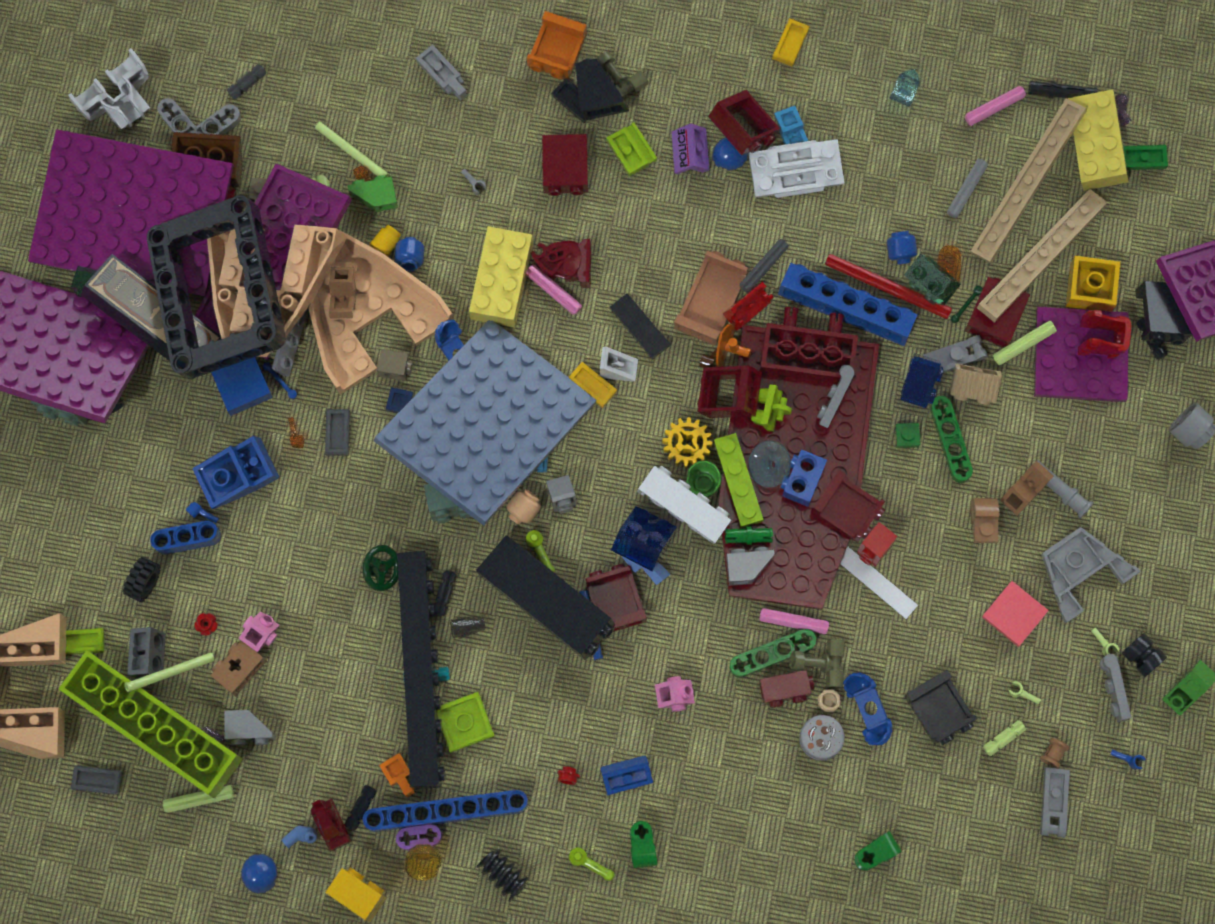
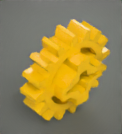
M688 417L687 422L683 423L682 419L679 418L677 426L671 423V431L665 430L664 434L668 438H663L662 444L668 446L664 447L663 451L664 453L670 452L668 460L676 459V466L682 462L684 463V468H687L688 463L693 465L697 460L705 461L703 455H710V450L707 448L712 447L713 442L707 440L711 438V433H705L707 426L700 427V420L698 419L695 423H691V418ZM675 436L678 443L673 448L672 439ZM700 438H702L703 446L701 450L697 445V442L700 440ZM685 439L687 442L691 440V446L688 444L684 446L683 440ZM683 454H687V455H691V456H690V457H685V456H682V455H683Z

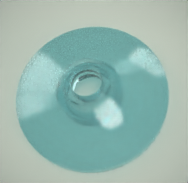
M764 441L758 444L751 452L749 471L752 478L759 485L776 487L786 480L789 475L791 460L788 451L782 444L776 441ZM773 460L775 461V467H774V468L772 467V462H773Z

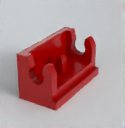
M764 282L754 286L723 313L730 324L735 327L736 331L741 329L743 325L769 305L770 301L774 298L772 294L767 295L764 290L767 286Z

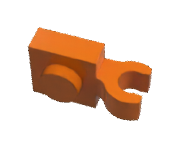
M400 753L379 765L392 787L399 784L407 798L415 794L407 780V777L410 776L409 767Z

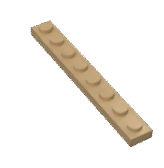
M1067 98L1065 99L973 246L972 254L990 264L993 262L1087 111L1085 107Z
M1089 189L979 303L977 309L993 322H996L1103 210L1107 202Z

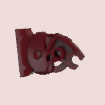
M583 239L580 243L575 241L554 242L549 246L539 243L537 247L543 250L542 254L536 255L533 250L530 254L535 264L548 277L553 280L556 277L563 278L565 282L579 280L581 288L590 289L591 239Z
M319 799L311 803L313 808L310 811L313 820L330 852L352 842L333 799L327 801Z

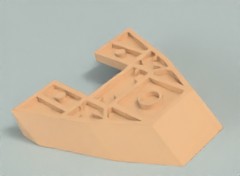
M344 232L342 233L347 239L331 267H354L356 306L353 311V318L329 317L331 298L329 279L331 268L308 307L324 370L339 395L377 372L376 365L355 336V333L392 310L417 346L433 336L441 322L454 320L452 312L439 294L385 254Z

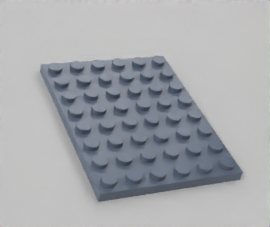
M488 320L375 436L374 442L485 526L596 404V399L497 323Z

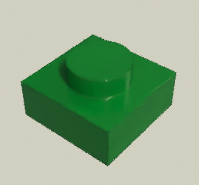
M900 423L895 425L896 448L920 447L919 423Z

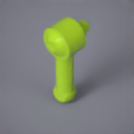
M537 530L528 532L526 535L527 545L535 550L539 561L555 573V567L552 566L543 548L542 534Z
M582 848L571 850L569 854L571 864L574 866L583 865L602 876L606 881L614 879L615 874L612 869H607L588 858Z

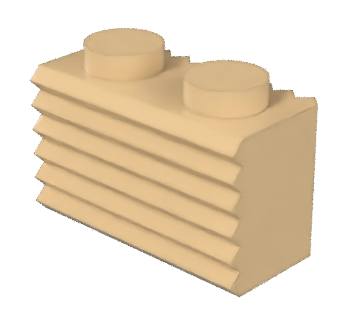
M955 363L950 394L955 399L962 401L970 398L984 405H989L991 402L996 403L1002 379L1001 371Z

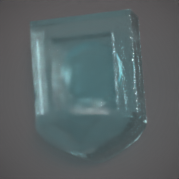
M915 69L907 70L898 76L889 97L890 99L910 107L919 86V76Z

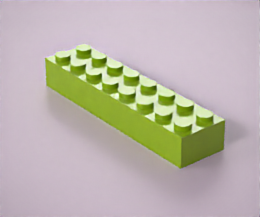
M86 650L58 689L206 794L216 798L243 758L144 689L139 688L127 692L124 684L131 680Z

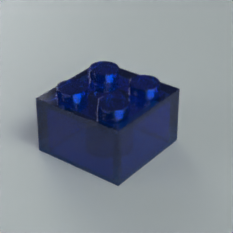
M913 353L901 390L900 400L923 408H927L928 403L933 404L937 392L933 387L935 381L940 382L944 371L943 367H941V362Z
M635 506L619 529L611 551L653 571L667 550L677 526L649 513L645 509Z

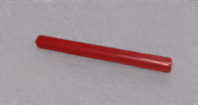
M829 254L825 261V265L940 317L947 319L950 316L951 307L833 254Z

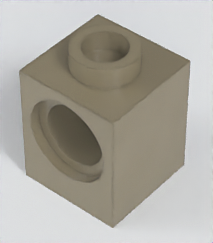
M381 349L377 367L379 377L406 381L407 374L411 375L413 361H410L408 353Z

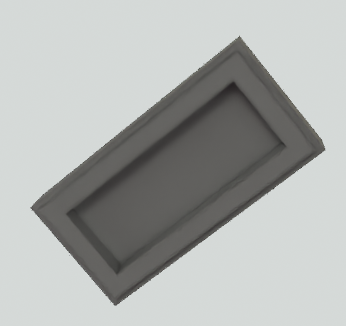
M326 409L325 455L349 456L350 410Z
M74 765L70 789L119 795L123 771Z

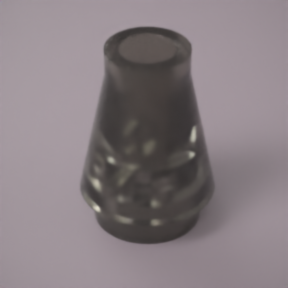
M455 616V619L450 620L453 638L458 637L462 639L486 630L483 616Z

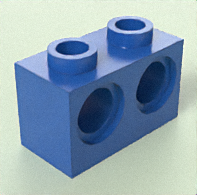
M802 449L799 456L794 454L789 466L793 469L790 477L785 475L780 487L784 489L782 497L808 507L827 460ZM808 462L813 466V470L809 472L804 471L801 468V464ZM800 483L804 486V491L797 493L792 489V485Z

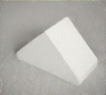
M603 347L600 376L605 379L636 381L638 359L611 348Z

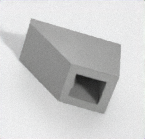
M569 475L546 481L554 512L567 513L577 506L575 492Z
M768 547L755 548V552H745V549L731 550V553L726 556L729 586L752 584L773 560L774 550H768Z
M249 710L224 711V739L231 742L232 746L246 745V741H255L256 745H267L269 740H276V735Z

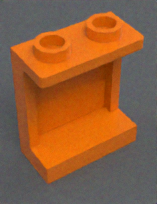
M545 11L542 17V26L531 54L527 55V66L535 72L543 71L556 79L567 78L569 80L587 35V25Z

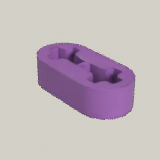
M431 824L403 828L396 835L397 845L404 850L434 847L442 839L441 830ZM429 829L437 833V837L433 839L434 842H430L427 838L421 839L420 835L428 834ZM406 832L410 836H417V840H411L408 846H406L405 842H401V838L405 836Z

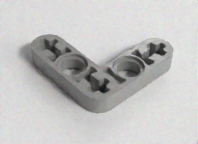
M163 99L157 107L161 118L173 132L210 134L207 132V127L211 124H216L219 128L214 134L225 135L237 126L241 120L238 108L231 104L223 106L198 126L191 122L173 99ZM168 106L172 109L175 115L173 119L171 115L167 111H165V107ZM230 112L234 115V118H227L226 114ZM219 118H221L225 126L222 127L220 121L218 120ZM180 121L187 122V128L183 131L176 129V124Z

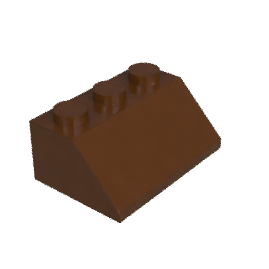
M173 132L172 152L233 163L234 167L230 183L232 187L240 188L242 175L241 136Z

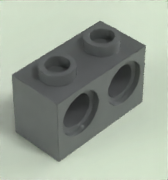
M152 627L130 629L128 676L138 679L164 669L166 633Z

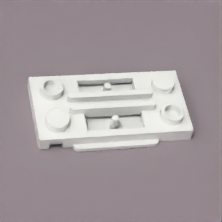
M838 139L822 142L813 140L769 147L768 150L756 151L754 153L749 152L748 154L755 198L775 195L776 198L821 192L825 187L844 185Z

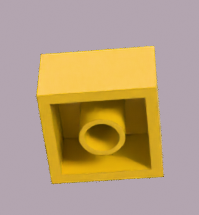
M1074 256L1069 269L1066 307L1112 312L1117 304L1121 262Z
M351 867L348 871L341 868L325 893L364 920L371 922L387 899L382 895L385 890L371 881L368 884L363 882L364 876Z

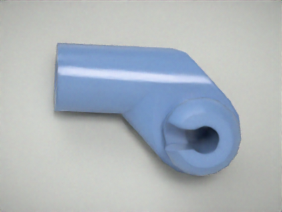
M299 825L281 840L287 848H290L297 841L314 843L317 840V831L312 827Z

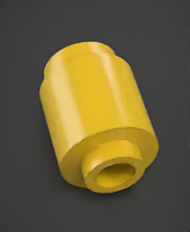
M386 225L385 228L380 229L369 246L388 257L396 247L401 234L392 226Z

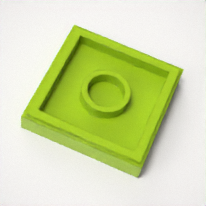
M479 692L441 705V710H437L438 719L442 720L443 735L450 753L495 737Z

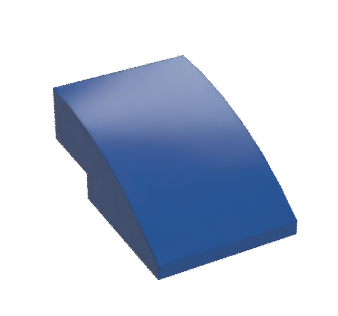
M256 357L211 372L230 416L273 398Z
M256 436L250 437L235 447L229 446L192 468L211 509L242 498L280 478L261 438Z

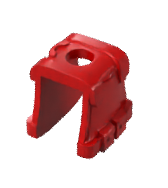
M1095 309L1087 311L1082 316L1080 327L1114 331V339L1112 343L1097 338H1090L1079 345L1078 355L1086 356L1092 353L1108 355V359H1114L1120 353H1125L1129 348L1131 338V321L1125 316H1117L1116 318L1102 314V311Z

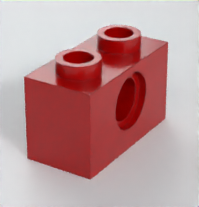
M878 522L861 543L857 552L860 555L859 558L869 566L872 564L876 567L893 546L898 536Z

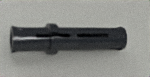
M1030 80L1028 87L1029 95L1048 96L1049 99L1054 97L1068 99L1097 93L1098 91L1097 87L1057 84L1055 81L1048 83Z

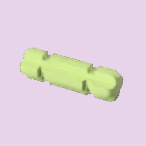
M1017 720L1011 725V728L1008 727L994 737L993 741L990 740L983 746L985 752L992 756L999 751V748H1003L1014 740L1016 735L1019 736L1026 731V727L1020 720Z

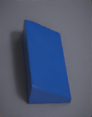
M645 755L600 768L607 795L653 783L649 763Z

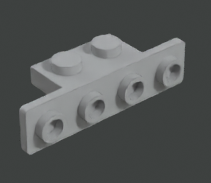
M308 308L286 337L284 345L276 352L272 369L283 376L289 377Z

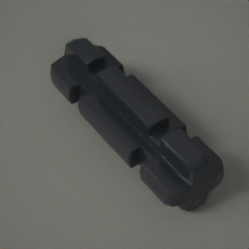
M1145 317L1136 322L1139 330L1143 333L1146 331ZM1146 341L1149 348L1153 349L1152 353L1155 359L1160 360L1168 355L1165 347L1161 346L1162 342L1154 344Z
M443 572L441 579L443 583H440L435 600L437 602L435 604V614L437 616L446 615V605L449 604L454 587L452 583H455L457 574L454 572Z
M369 785L363 787L361 797H358L350 812L351 816L344 823L347 828L353 831L357 830L360 824L359 820L363 818L371 803L370 799H373L376 794V789Z

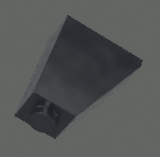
M588 58L582 62L575 63L580 112L586 120L629 111L627 103L597 58Z

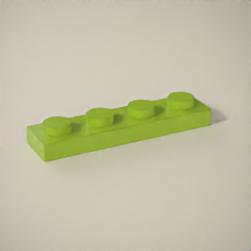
M736 433L714 439L741 528L763 522L764 519Z

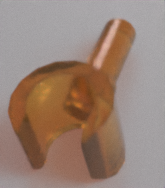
M364 166L353 169L357 180L364 178L365 181H371Z
M290 417L288 421L291 431V446L293 448H304V435H297L294 418Z

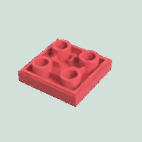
M1011 581L984 613L982 618L1019 647L1049 610Z

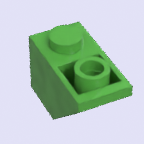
M380 175L371 181L356 180L351 185H347L350 196L375 212L398 208L392 176Z
M1199 660L1162 700L1179 716L1182 715L1212 686L1215 681V672L1202 660Z

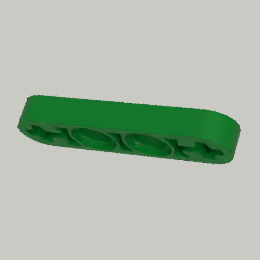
M938 396L932 401L930 412L950 475L955 482L965 483L972 476V465L952 403L947 397ZM938 402H941L942 405L947 406L944 410L945 417L947 418H944L940 421L939 419H941L943 415L940 409L936 410ZM945 423L952 424L954 432L952 434H945L942 431V425ZM950 445H958L961 449V454L958 456L951 455L948 451ZM962 458H964V460L960 463L961 468L963 470H967L964 477H962L961 474H956V472L959 469V466L957 462L954 464L952 462L959 461Z
M803 629L732 658L729 666L730 672L735 677L741 678L790 659L792 651H795L794 644L790 639L794 638L796 643L802 639V635L812 639L809 641V646H806L804 643L797 645L798 651L806 653L815 646L816 636L811 630ZM780 643H787L790 646V653L787 655L779 654L777 646ZM760 651L767 653L769 657L768 662L765 664H759L755 659V655ZM751 655V661L755 668L751 669V664L744 667V672L734 669L737 664L736 661L740 660L741 663L748 662L747 656Z

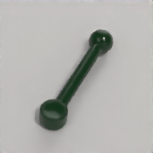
M975 286L973 294L957 314L951 316L952 323H958L962 313L974 298L981 294L983 289L981 286Z

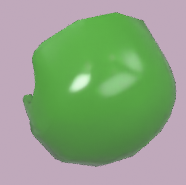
M698 461L688 469L686 483L691 486L689 490L695 495L701 493L705 497H711L720 488L721 474L715 464L709 461Z

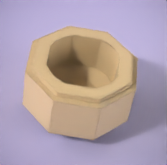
M824 690L818 696V707L824 713H834L841 705L840 695L834 690Z

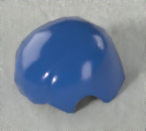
M726 137L719 140L712 150V159L715 165L728 171L741 168L747 161L748 153L741 155Z
M254 854L245 860L241 870V878L247 890L255 894L266 893L275 886L278 871L272 858L265 854Z

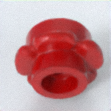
M202 613L197 616V621L194 623L197 632L208 636L216 631L218 623L213 614Z
M563 767L562 770L557 771L559 775L558 782L568 785H576L577 778H580V775L576 774L577 770L572 767Z

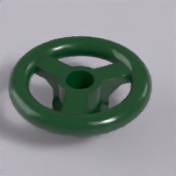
M387 545L373 547L364 558L362 572L364 580L370 588L376 591H386L392 588L398 580L397 553ZM378 552H386L391 558L381 561L375 558L374 555ZM394 565L391 579L384 584L388 568ZM371 577H375L377 583H375Z

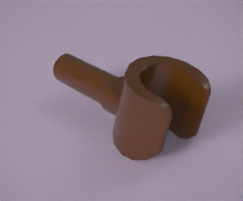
M717 348L712 352L711 356L702 355L700 367L708 368L713 366Z

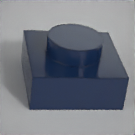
M391 387L386 411L399 413L413 398L414 393Z

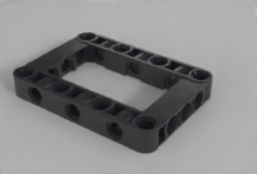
M237 195L150 228L147 233V244L172 370L187 379H194L278 350L284 345L286 335L260 210L254 202L246 196ZM235 229L237 237L235 243L239 263L243 267L245 277L243 281L254 323H252L251 329L238 334L231 333L227 338L218 341L212 340L209 341V344L199 347L180 249Z

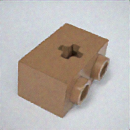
M243 641L236 642L228 650L229 655L224 661L220 660L215 664L212 669L213 673L210 675L235 697L266 663V660ZM234 663L240 665L241 669L239 671L234 669Z

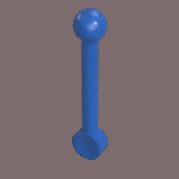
M264 363L263 369L269 371L288 392L290 399H295L297 392L293 389L291 390L272 369L271 363Z

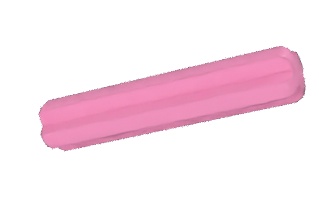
M1018 86L968 112L965 115V120L968 125L972 126L1023 99L1026 92L1022 86Z
M532 265L526 270L527 277L572 315L580 311L582 305L538 267Z
M762 608L760 613V621L801 630L808 629L821 634H827L829 622L766 608Z

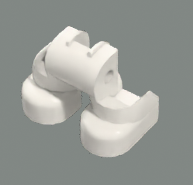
M130 48L129 57L121 65L112 71L108 69L105 71V74L113 84L118 86L121 94L113 99L95 78L93 80L94 83L79 96L74 97L71 93L68 95L70 101L86 119L93 121L106 112L117 127L123 130L128 125L132 127V122L140 116L144 118V113L150 110L148 104L136 91L149 78L145 65Z

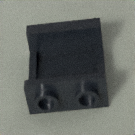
M1144 281L1135 290L1136 298L1143 299L1146 331L1141 335V340L1150 341V343L1154 344L1171 342L1172 345H1181L1192 336L1166 282Z
M948 670L936 675L904 696L934 745L940 742L943 746L954 739L952 734L961 730L963 734L974 727L972 722L977 719L976 715H972L950 680L952 676Z

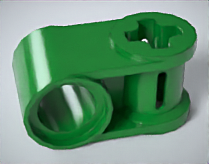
M638 821L630 829L633 869L657 866L652 828L649 823ZM639 825H642V828L648 831L644 835V839H640V836L634 833V831L638 830Z
M888 831L873 840L871 844L859 850L854 857V862L859 869L867 871L882 862L888 861L901 853L902 850L891 832ZM864 855L871 856L872 859L869 860V863L862 862L861 859L864 858Z

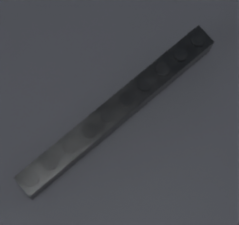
M426 551L397 553L410 787L413 790L441 788L442 781H445L446 775L445 767H441L440 757H444L443 743H439V734L443 733L442 720L438 719L437 710H441L440 695L437 696L436 687L440 686L439 672H435V663H438V650L434 649L433 640H437L436 626H432V617H435L436 614L435 603H431V594H434V582L429 577V571H433L432 557H428Z

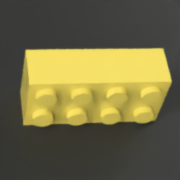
M1113 89L1068 98L1087 110L1073 132L1083 190L1128 183V173Z
M488 226L469 309L471 320L481 322L490 320L498 325L515 328L526 280V270L529 266L530 253L533 247L532 234Z

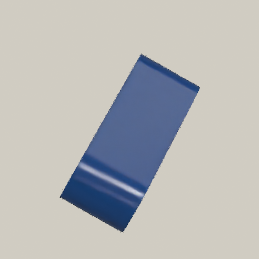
M202 521L157 530L151 535L150 543L158 553L167 555L213 546L220 541L221 532L213 522ZM207 529H214V534L210 538L203 537ZM185 533H190V540L188 542L182 543V535ZM163 537H167V544L163 547H158V541Z

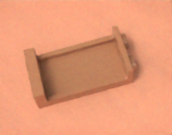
M706 251L704 261L683 308L676 317L674 329L716 346L720 332L727 322L723 313L736 302L741 290L739 284L748 275V267L740 260L734 259L732 261L724 258L725 256L720 252Z

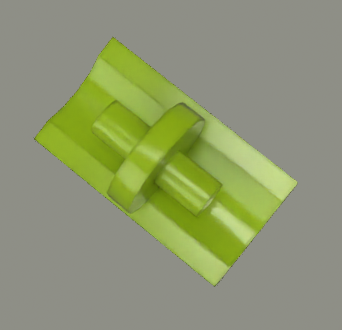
M770 384L769 389L763 388L759 391L758 403L765 404L764 410H757L756 417H752L751 420L755 424L763 426L767 431L774 432L776 420L783 421L784 415H790L792 408L786 406L787 398L782 397L783 392L777 389L778 386Z

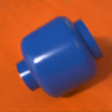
M909 231L891 233V237L887 239L888 257L890 260H897V265L911 263L910 258L917 256L916 238L914 235L909 234Z
M406 237L399 240L395 247V263L408 272H413L420 268L424 262L423 243L414 237Z

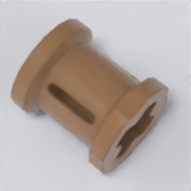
M1050 738V745L1045 754L1041 755L1040 760L1053 768L1059 769V762L1065 751H1068L1070 747L1058 739Z

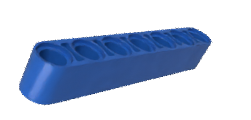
M511 790L372 808L363 815V824L372 832H382L428 824L436 825L520 814L527 809L528 799L524 792ZM514 796L523 797L524 803L521 807L514 808L511 806V800ZM491 799L500 801V807L496 811H490L487 808V803ZM467 802H474L476 804L474 813H464L463 808ZM450 805L452 807V813L449 817L440 816L442 806ZM420 808L428 809V817L425 820H418L416 818V813ZM397 811H402L405 815L404 820L399 824L394 823L392 820L393 814ZM374 814L380 815L381 821L379 825L371 827L369 825L370 816Z

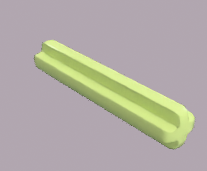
M1048 321L994 353L993 358L998 365H1002L1057 331L1056 327L1051 321Z
M231 785L224 786L216 798L201 791L165 799L163 801V808L165 812L169 813L231 799L234 797L233 788Z

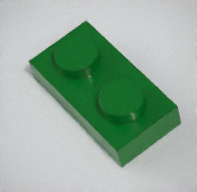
M1167 145L1123 146L1127 170L1167 169L1168 167Z

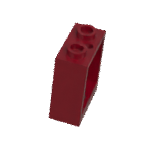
M747 90L718 101L708 115L710 120L741 155L749 152L754 153L764 145L766 147L771 145L776 140L775 135L780 129ZM739 112L758 135L751 138L732 115Z
M750 365L703 368L697 412L708 418L756 417L762 372ZM740 379L736 407L716 408L720 380Z

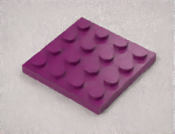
M1215 240L1158 258L1156 263L1196 342L1215 336Z
M1037 307L1036 328L1051 321L1057 331L1035 344L1034 397L1126 402L1128 400V349L1125 353H1120L1114 359H1108V355L1101 354L1078 355L1079 345L1090 338L1113 343L1114 331L1080 327L1082 316L1089 310ZM1102 311V314L1115 318L1117 316H1125L1129 318V312Z

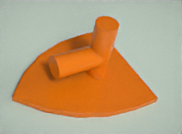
M727 324L720 332L716 352V367L723 366L728 352L747 358L751 355V349L739 346L737 339L733 338L736 331L732 324Z

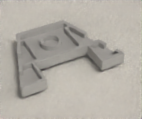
M1081 527L1041 554L1065 624L1084 611L1070 590L1103 567L1108 566L1122 585L1141 572L1136 566L1130 565L1122 556L1112 552L1105 547V544Z

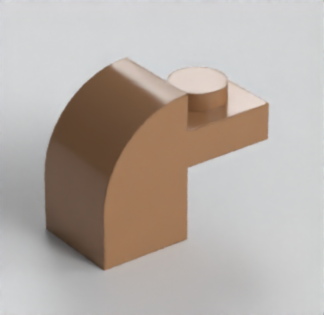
M331 267L329 279L331 294L329 317L353 318V311L356 306L354 267Z
M1036 460L1000 501L1018 516L1054 476Z
M997 498L971 499L970 523L973 524L974 543L999 542V505Z

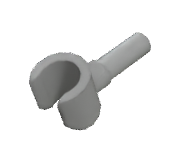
M466 169L461 171L473 186L472 191L475 195H480L479 191L475 188L477 185H481L486 190L484 181L476 180Z

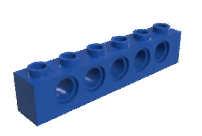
M790 263L778 293L782 297L826 315L836 313V319L839 313L843 314V322L902 346H905L918 315L909 308L893 305L887 299L871 296L865 290L854 289L845 282H837L828 278L823 273L812 272L801 264L795 265ZM802 283H807V284H809L811 287H810V288H805V287H803L801 284H802ZM822 292H829L832 296H825ZM849 300L853 305H847L844 301ZM865 309H871L874 313L869 314ZM886 318H893L895 322H889Z

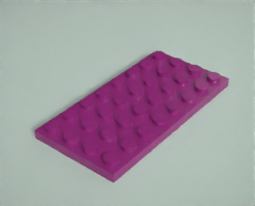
M277 163L272 169L255 204L260 210L276 290L281 291L294 225L337 228L352 198ZM211 284L195 317L220 335L213 306Z

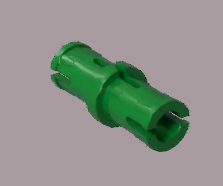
M746 526V529L725 528L726 544L746 543V545H752L754 542H773L772 528H751V526Z

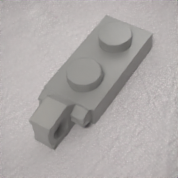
M433 45L415 58L416 62L448 95L453 92L460 101L467 96L466 89L462 86L464 81L460 73Z

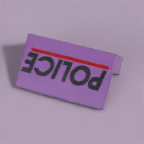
M688 124L672 131L675 174H680L690 169L702 173L709 171L706 128Z

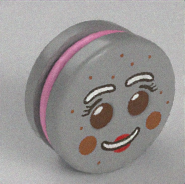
M818 715L810 718L803 725L799 735V742L803 752L808 757L817 761H826L835 757L842 749L845 739L840 723L827 715Z

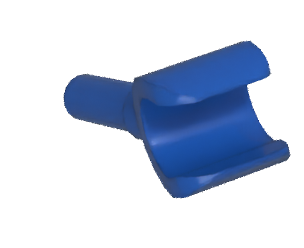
M196 502L191 503L186 508V511L193 518L200 513L203 517L214 523H217L219 518L206 512Z
M1113 749L1110 754L1125 760L1130 768L1134 770L1143 769L1136 765V758L1142 761L1146 760L1142 755H1125Z

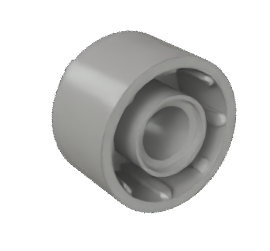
M1196 402L1175 419L1168 431L1185 447L1191 445L1194 449H1198L1215 434L1214 418Z

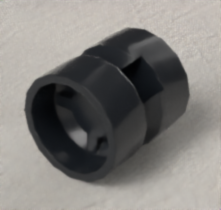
M1145 633L1140 635L1122 652L1130 663H1136L1135 668L1144 678L1167 658L1158 647H1153V641Z

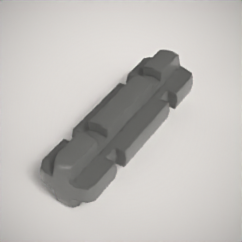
M260 64L255 65L252 68L253 71H248L238 79L236 85L232 84L227 89L228 94L233 99H237L242 95V91L245 92L257 82V78L261 79L266 75L265 69Z

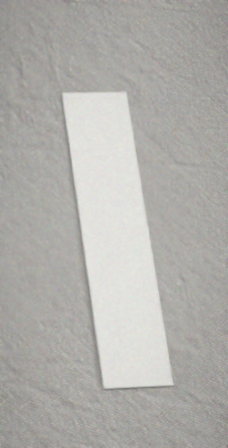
M846 548L840 564L907 619L918 605L871 565L865 564L852 549Z

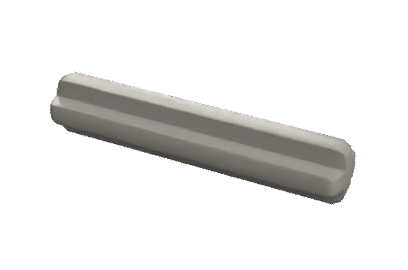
M977 159L948 208L947 214L953 218L959 216L988 166L986 161Z

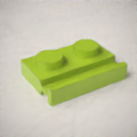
M635 122L606 137V141L629 177L657 161L656 155Z

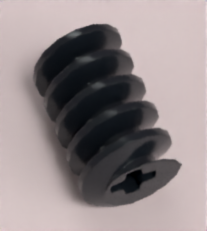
M497 849L485 856L476 868L484 866L481 872L483 875L491 872L488 880L490 882L497 880L495 884L496 889L504 886L501 894L506 896L511 893L508 900L511 902L526 887L525 884L528 877L520 879L521 870L513 872L512 869L515 863L506 865L508 856L499 858L501 849Z

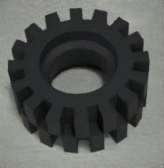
M145 557L139 558L134 563L133 569H130V574L127 575L123 594L138 602H144L148 595L151 594L152 588L156 585L155 582L159 578L161 566Z

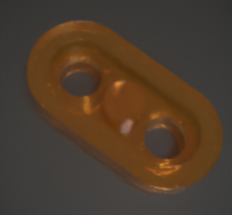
M947 245L941 248L937 257L936 282L942 290L951 291L958 286L960 281L961 252L957 247ZM950 256L953 260L948 262L945 260V257ZM948 277L952 282L946 283L944 278Z

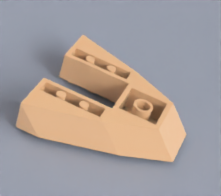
M294 225L281 291L276 290L286 337L313 301L347 239L337 228ZM235 229L207 239L213 306L221 339L229 337L231 333L238 334L251 329L252 323H254L243 281L245 277L243 267L239 263L235 243L237 238ZM273 351L262 354L259 357H267Z
M58 613L0 634V667L66 664L67 618ZM59 707L0 709V747L39 759L64 758V710Z

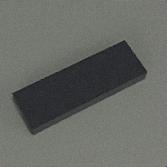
M628 293L610 306L613 314L652 360L670 347V343Z

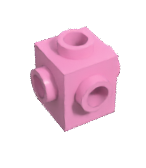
M260 611L255 617L250 616L242 626L245 629L238 639L258 652L265 645L270 646L277 637L275 631L279 624L271 616Z
M681 676L667 678L666 682L655 685L658 708H672V712L686 710L687 705L695 703L691 680H681Z

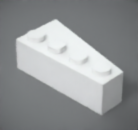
M654 466L637 492L642 496L646 494L655 505L663 509L666 508L668 513L677 520L687 523L689 528L715 544L731 521L728 518L729 513L719 506L715 509L709 505L710 500L703 494L698 493L695 495L689 490L691 486L683 480L675 481L670 477L672 473L663 466L659 468Z

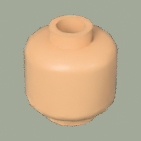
M527 489L517 491L506 506L508 512L511 513L508 517L519 525L521 522L531 523L541 509L540 499Z

